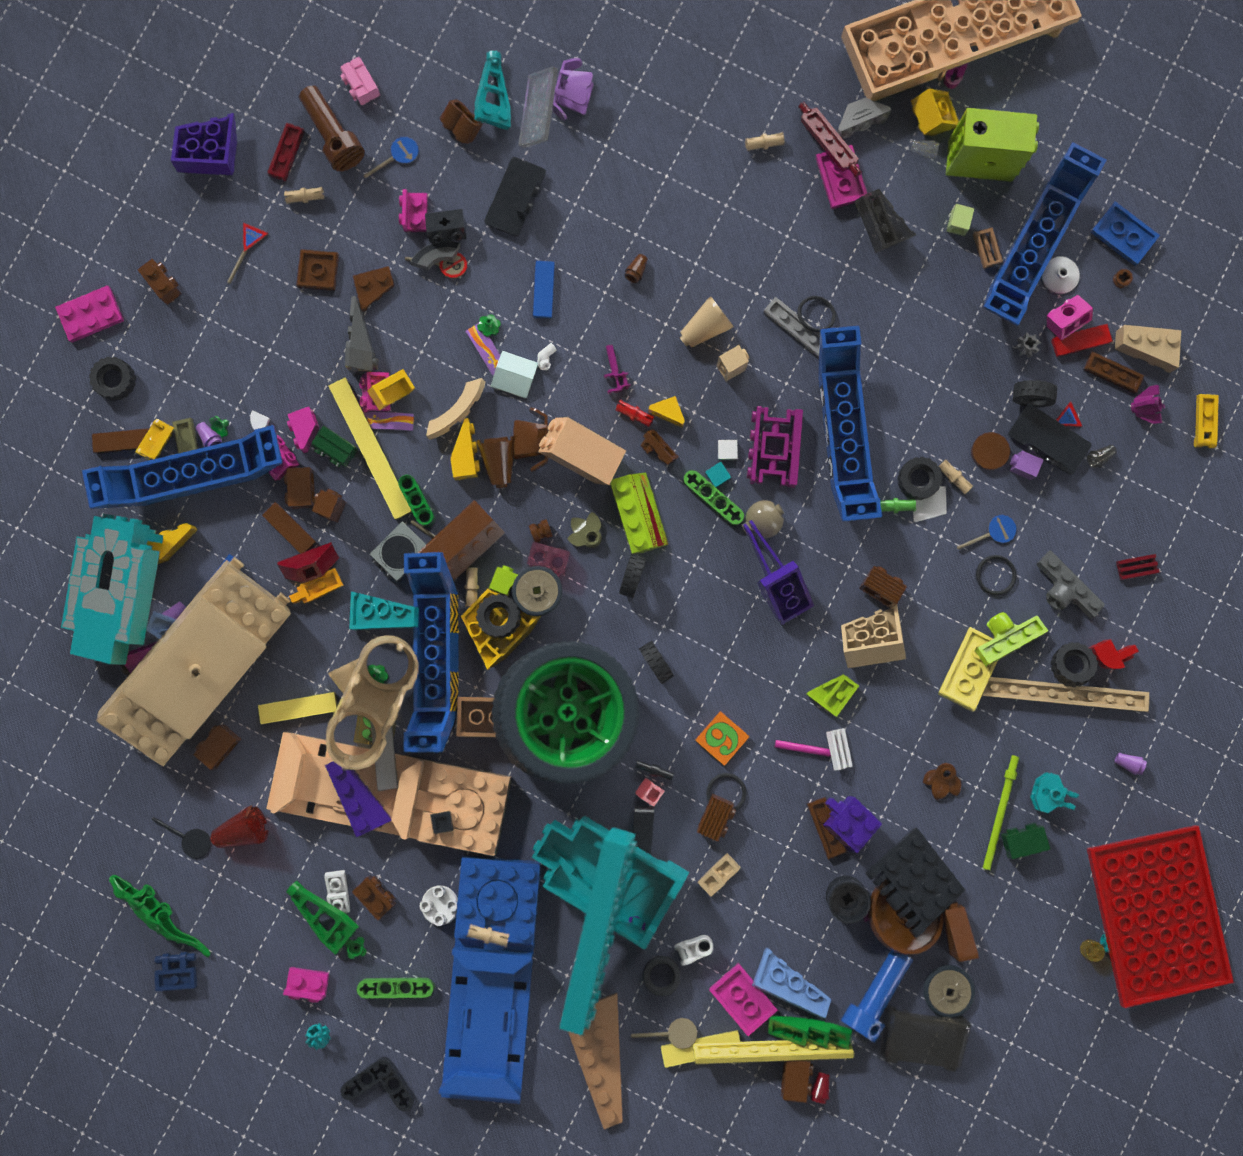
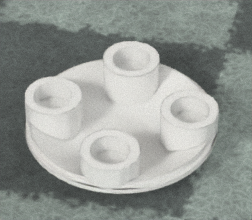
M442 885L434 886L424 894L420 903V909L425 918L436 926L446 925L456 917L458 898L452 889Z

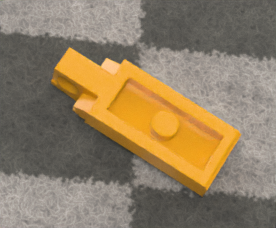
M333 568L322 577L300 584L297 587L298 592L289 597L294 604L303 601L305 604L344 586L336 568Z

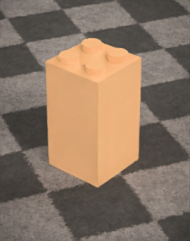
M568 417L553 419L548 426L549 431L546 437H543L539 444L540 449L538 452L595 484L610 485L626 450Z

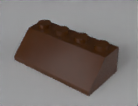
M474 500L418 553L442 552L454 581L505 532Z

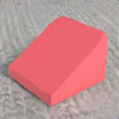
M645 778L635 794L654 807L665 791Z

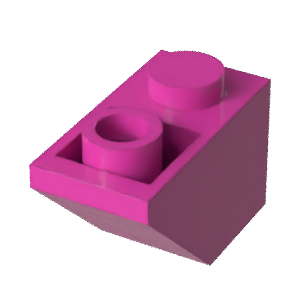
M309 406L287 414L289 421H287L288 427L291 432L294 431L296 437L293 439L297 449L304 453L309 451L311 443L319 430L314 411Z

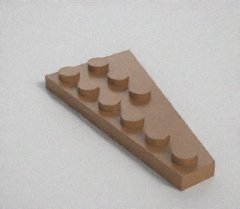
M617 993L601 998L598 1003L596 1002L595 1009H597L595 1019L592 1021L589 1030L586 1029L582 1036L568 1032L604 1129L622 1123Z

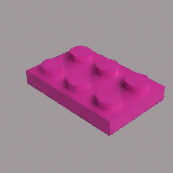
M849 145L850 149L854 152L853 146ZM826 152L816 154L815 158L831 209L868 199L861 174L855 177L850 170L842 172Z
M108 285L55 307L67 338L71 343L124 321L112 290Z
M738 963L713 984L709 990L746 1035L749 1036L778 1009L762 990L752 986L754 980Z

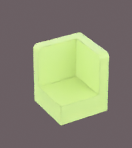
M956 204L950 215L947 232L965 236L970 228L974 208Z

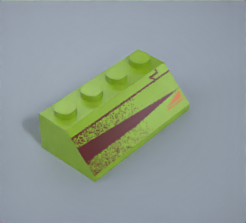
M630 474L612 479L610 486L631 554L637 555L667 546L668 541L647 474Z

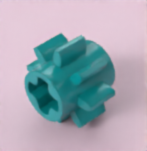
M320 1023L312 1025L308 1029L307 1034H305L307 1045L310 1048L314 1047L315 1050L324 1048L328 1044L329 1039H331L329 1036L330 1030L326 1025L322 1026Z

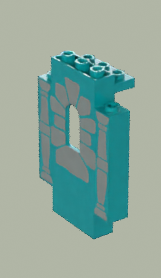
M103 513L102 517L94 516L91 534H86L85 537L77 536L61 628L74 631L70 654L108 664L126 665L129 644L144 645L160 551L152 550V546L147 545V541L162 543L164 535L155 534L156 530L149 529L150 525L142 524V520L130 518L128 522L129 518L116 516L115 519V515ZM108 551H111L114 556V564L109 590L99 588L104 556Z

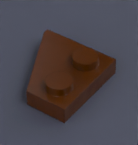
M389 266L353 275L362 312L366 311L369 305L375 300L378 301L385 292L394 287Z

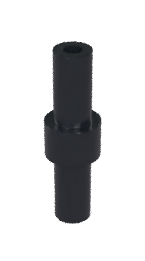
M638 760L635 766L637 769L649 772L651 776H660L671 781L674 775L672 772L660 769L658 765H649Z

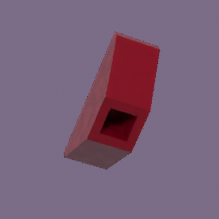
M332 542L279 561L277 565L285 579L306 583L322 577L339 559V556Z

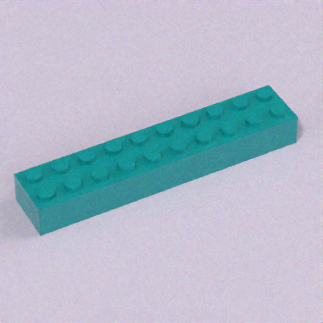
M612 828L603 840L559 1029L582 1036L586 1029L589 1030L592 1021L595 1019L597 1009H595L596 1002H599L601 996L599 988L603 984L606 972L603 971L605 966L608 965L610 958L608 951L612 947L615 937L612 934L617 927L619 917H617L618 910H621L624 900L621 896L623 891L625 892L628 880L625 878L631 870L633 861L630 858L637 846V842L634 841L636 834Z

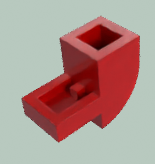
M1111 639L1103 640L1089 647L1097 657L1098 666L1104 669L1124 668L1123 662L1134 658L1133 654L1139 652L1136 645H1128L1117 651Z

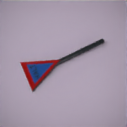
M1070 401L1056 421L1064 426L1082 427Z

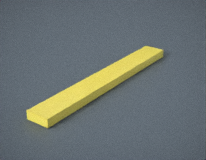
M343 378L329 385L394 519L397 520L411 513L412 511L399 488L398 481L347 379Z
M787 1040L693 1044L695 1064L844 1059L854 1057L852 1045H850L849 1049H845L829 1043L827 1048L807 1042L806 1047Z

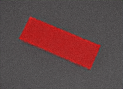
M1103 324L1073 332L1063 340L1054 337L1051 341L1055 355L1059 357L1111 343L1112 338L1108 324Z

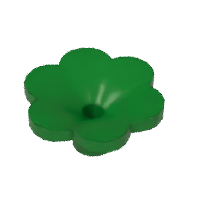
M492 314L487 317L482 316L479 319L477 329L485 337H489L491 334L496 335L499 333L501 322L495 319V316Z
M218 416L209 419L211 429L219 434L221 438L228 435L226 429L229 426L228 420H221Z
M368 666L370 676L377 682L384 684V681L388 679V673L385 672L384 666Z

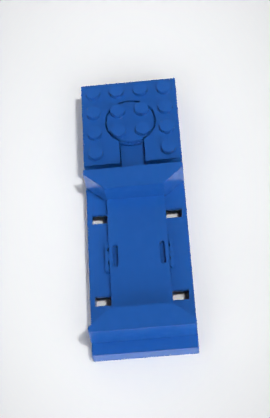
M469 855L462 857L454 936L456 939L455 946L452 949L454 960L443 1080L439 1089L441 1097L520 1104L541 875V863L538 861ZM470 925L485 929L490 927L493 931L509 934L506 947L490 942L485 944V941L467 937ZM457 976L468 977L467 985L457 984ZM514 981L527 982L526 990L514 989ZM450 1049L461 1050V1057H451ZM508 1054L520 1055V1062L507 1061Z

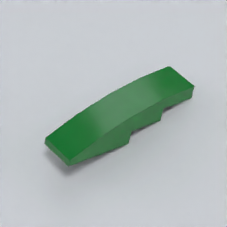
M771 1016L768 1034L806 1047L807 1042L825 1048L831 1043L845 1049H849L851 1045L853 1029L833 1023L785 1016Z

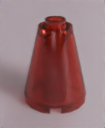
M247 806L212 831L210 836L211 843L217 848H226L265 842L268 837V830L265 831L264 824H267L263 812L257 806Z

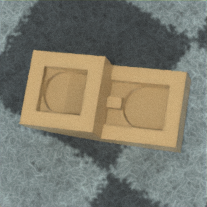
M726 853L704 874L698 883L710 896H713L725 885L727 880L740 870V866Z

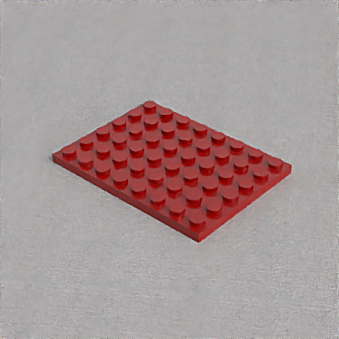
M1193 825L1087 848L1121 1007L1127 1008L1234 983L1199 826Z

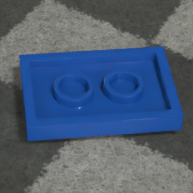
M1117 202L1110 206L1090 232L1134 266L1141 261L1160 236Z

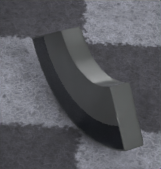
M447 241L427 245L415 254L410 261L411 265L429 271L434 264L440 261H454L461 247L460 243Z

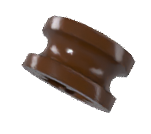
M1127 269L1119 270L1113 277V283L1118 288L1126 287L1133 280L1132 273ZM1121 275H1124V278H1126L1127 280L1121 282L1122 279H1119V277Z

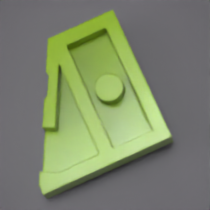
M842 674L808 691L806 695L837 717L859 685Z

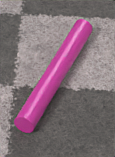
M779 740L775 741V748L831 757L830 749Z

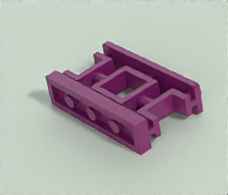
M757 406L756 411H752L751 422L754 423V430L750 431V441H753V448H749L748 460H751V467L747 469V478L750 479V484H762L763 475L781 477L780 486L790 488L797 486L803 417L802 409H795V411L787 409L786 418L768 417V407L761 408V406ZM760 415H763L762 423H772V432H762L761 439H759ZM793 417L791 442H789V434L779 433L780 424L789 425L790 419ZM766 438L784 439L783 456L765 454ZM757 452H760L759 460H768L769 470L759 469L758 477H756ZM789 454L788 479H786V471H777L776 467L777 461L786 462Z

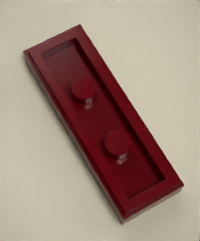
M286 123L268 169V176L286 182L305 133L304 128Z

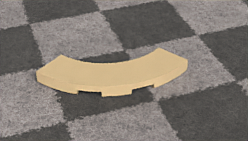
M480 378L467 382L458 401L446 413L429 421L426 436L430 440L450 431V427L458 421L461 423L471 412L469 409L474 402H478L483 392L485 381Z

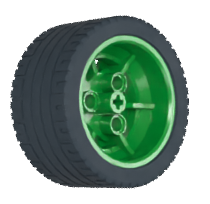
M556 642L527 653L506 671L494 694L492 723H494L493 730L495 731L496 739L499 741L500 748L503 749L504 754L509 757L508 759L517 768L541 780L563 784H577L603 776L606 772L612 770L614 766H617L620 763L619 761L626 756L625 753L631 748L630 745L633 744L634 736L637 733L636 729L639 725L638 717L640 712H638V695L635 693L636 689L632 684L631 677L627 675L628 672L622 668L620 662H617L609 653L583 642ZM556 676L553 689L541 684L545 680ZM576 678L588 685L590 690L579 692ZM565 687L571 691V696L568 699L562 695ZM530 701L538 711L528 717V704ZM599 708V722L596 725L589 715ZM562 710L567 712V715L562 714ZM545 715L551 718V724L548 727L542 723ZM579 719L585 722V727L582 730H579L576 726V722ZM549 734V747L540 742L536 736ZM574 737L585 742L583 745L570 750Z

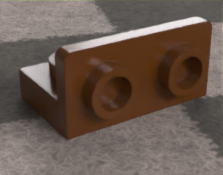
M369 875L352 893L378 921L396 902L394 901L395 897L393 894L381 887V881L376 876L372 877Z

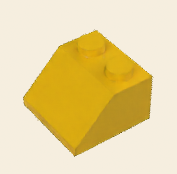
M927 89L911 100L913 113L917 116L919 129L924 135L934 136L956 128L959 120L948 92Z

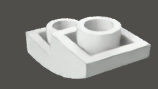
M345 870L325 873L324 878L328 893L326 897L327 902L342 912L349 913L350 904Z

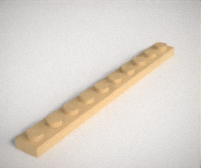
M990 677L982 696L1148 712L1150 692L1089 686L1072 687L1058 683Z

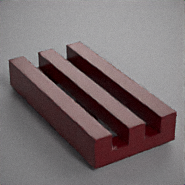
M1156 554L1116 561L1120 580L1160 573L1159 569H1157L1158 562L1155 560ZM1150 559L1151 562L1122 568L1121 565ZM1152 567L1150 571L1129 575L1123 574L1125 571Z

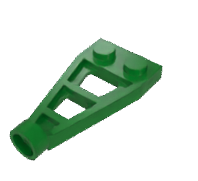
M295 881L286 891L319 940L333 954L336 955L358 929L359 926L347 914L306 890L298 881ZM308 900L319 907L315 915H312L305 905ZM323 913L335 920V925L330 931L325 930L319 921V917Z

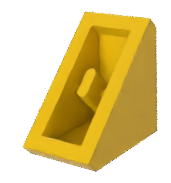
M676 396L649 406L648 413L683 428L685 420Z

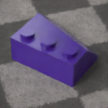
M234 113L227 114L228 117L220 119L214 117L210 118V121L199 123L197 121L175 127L171 162L177 172L233 175L237 148Z

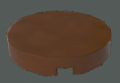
M984 433L977 437L971 448L972 459L976 465L985 470H996L1005 465L1009 459V443L1006 438L998 433Z

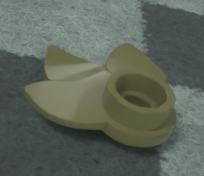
M591 512L586 520L581 518L571 519V528L574 533L567 538L571 544L578 547L586 545L589 548H595L601 543L602 537L599 532L601 522L595 513ZM594 535L596 540L590 542L588 540L589 536Z

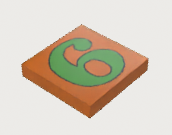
M719 711L695 741L725 766L750 736Z

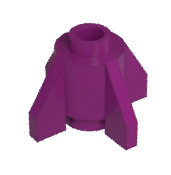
M1159 385L1148 387L1134 399V402L1131 403V411L1143 420L1152 424L1162 423L1161 413L1157 414V412H1161L1165 408V404L1162 403L1160 396L1155 397V395H1160Z

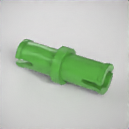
M893 498V500H880L882 512L916 511L915 499L898 500V498Z

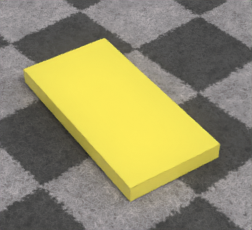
M971 627L968 629L938 695L972 712L975 711L998 662L996 661L986 667L975 650L993 640V638Z

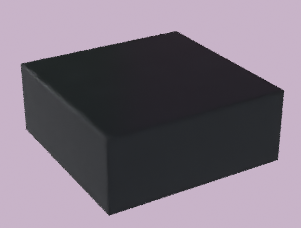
M451 810L430 814L433 834L454 830Z

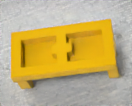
M159 419L154 420L135 453L147 460L157 459L174 432V427Z

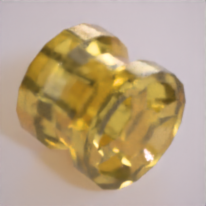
M1087 939L1080 946L1082 956L1090 961L1098 962L1104 957L1105 950L1103 946L1094 940Z

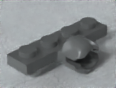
M1051 550L1046 552L1036 563L1054 583L1053 587L1046 594V600L1053 608L1062 610L1072 601L1092 619L1105 606Z

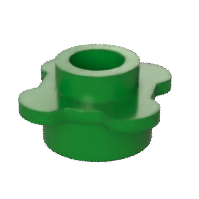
M358 937L355 940L349 939L345 945L349 958L353 959L359 955H366L367 950L364 948L365 940L363 937Z

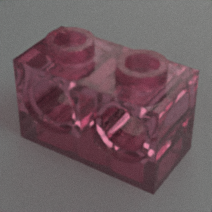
M533 542L527 565L549 568L560 577V575H565L571 553L570 551ZM538 553H542L545 557L541 563L534 561V557ZM556 558L563 560V565L559 568H555L552 565L553 560Z

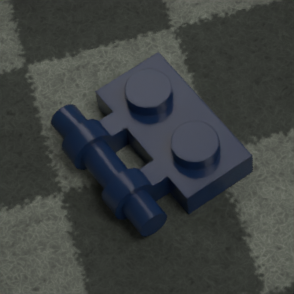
M181 952L177 955L164 953L162 956H155V964H162V969L154 971L155 991L196 988V967H188V962L196 961V953ZM180 962V968L171 969V963Z

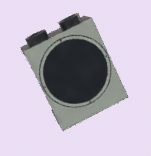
M402 521L370 553L373 557L371 561L379 569L383 567L387 571L385 575L391 581L396 579L398 582H401V577L405 574L404 554L418 553L426 543Z

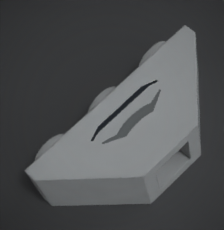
M862 98L848 104L837 133L843 138H848L858 130L864 131L875 123L881 124L888 119L891 109L889 106L868 98Z

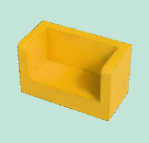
M404 369L373 385L367 392L380 411L410 394L415 387Z

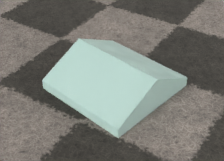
M502 351L491 387L527 399L538 367L537 362Z

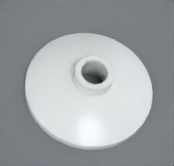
M1066 257L1051 259L1042 274V281L1046 288L1057 294H1065L1073 290L1080 278L1077 265ZM1061 270L1065 272V276L1060 274Z

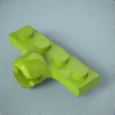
M1002 612L987 622V627L994 635V639L978 647L975 652L987 667L1048 632V629L1038 616L1020 625H1015L1009 616Z

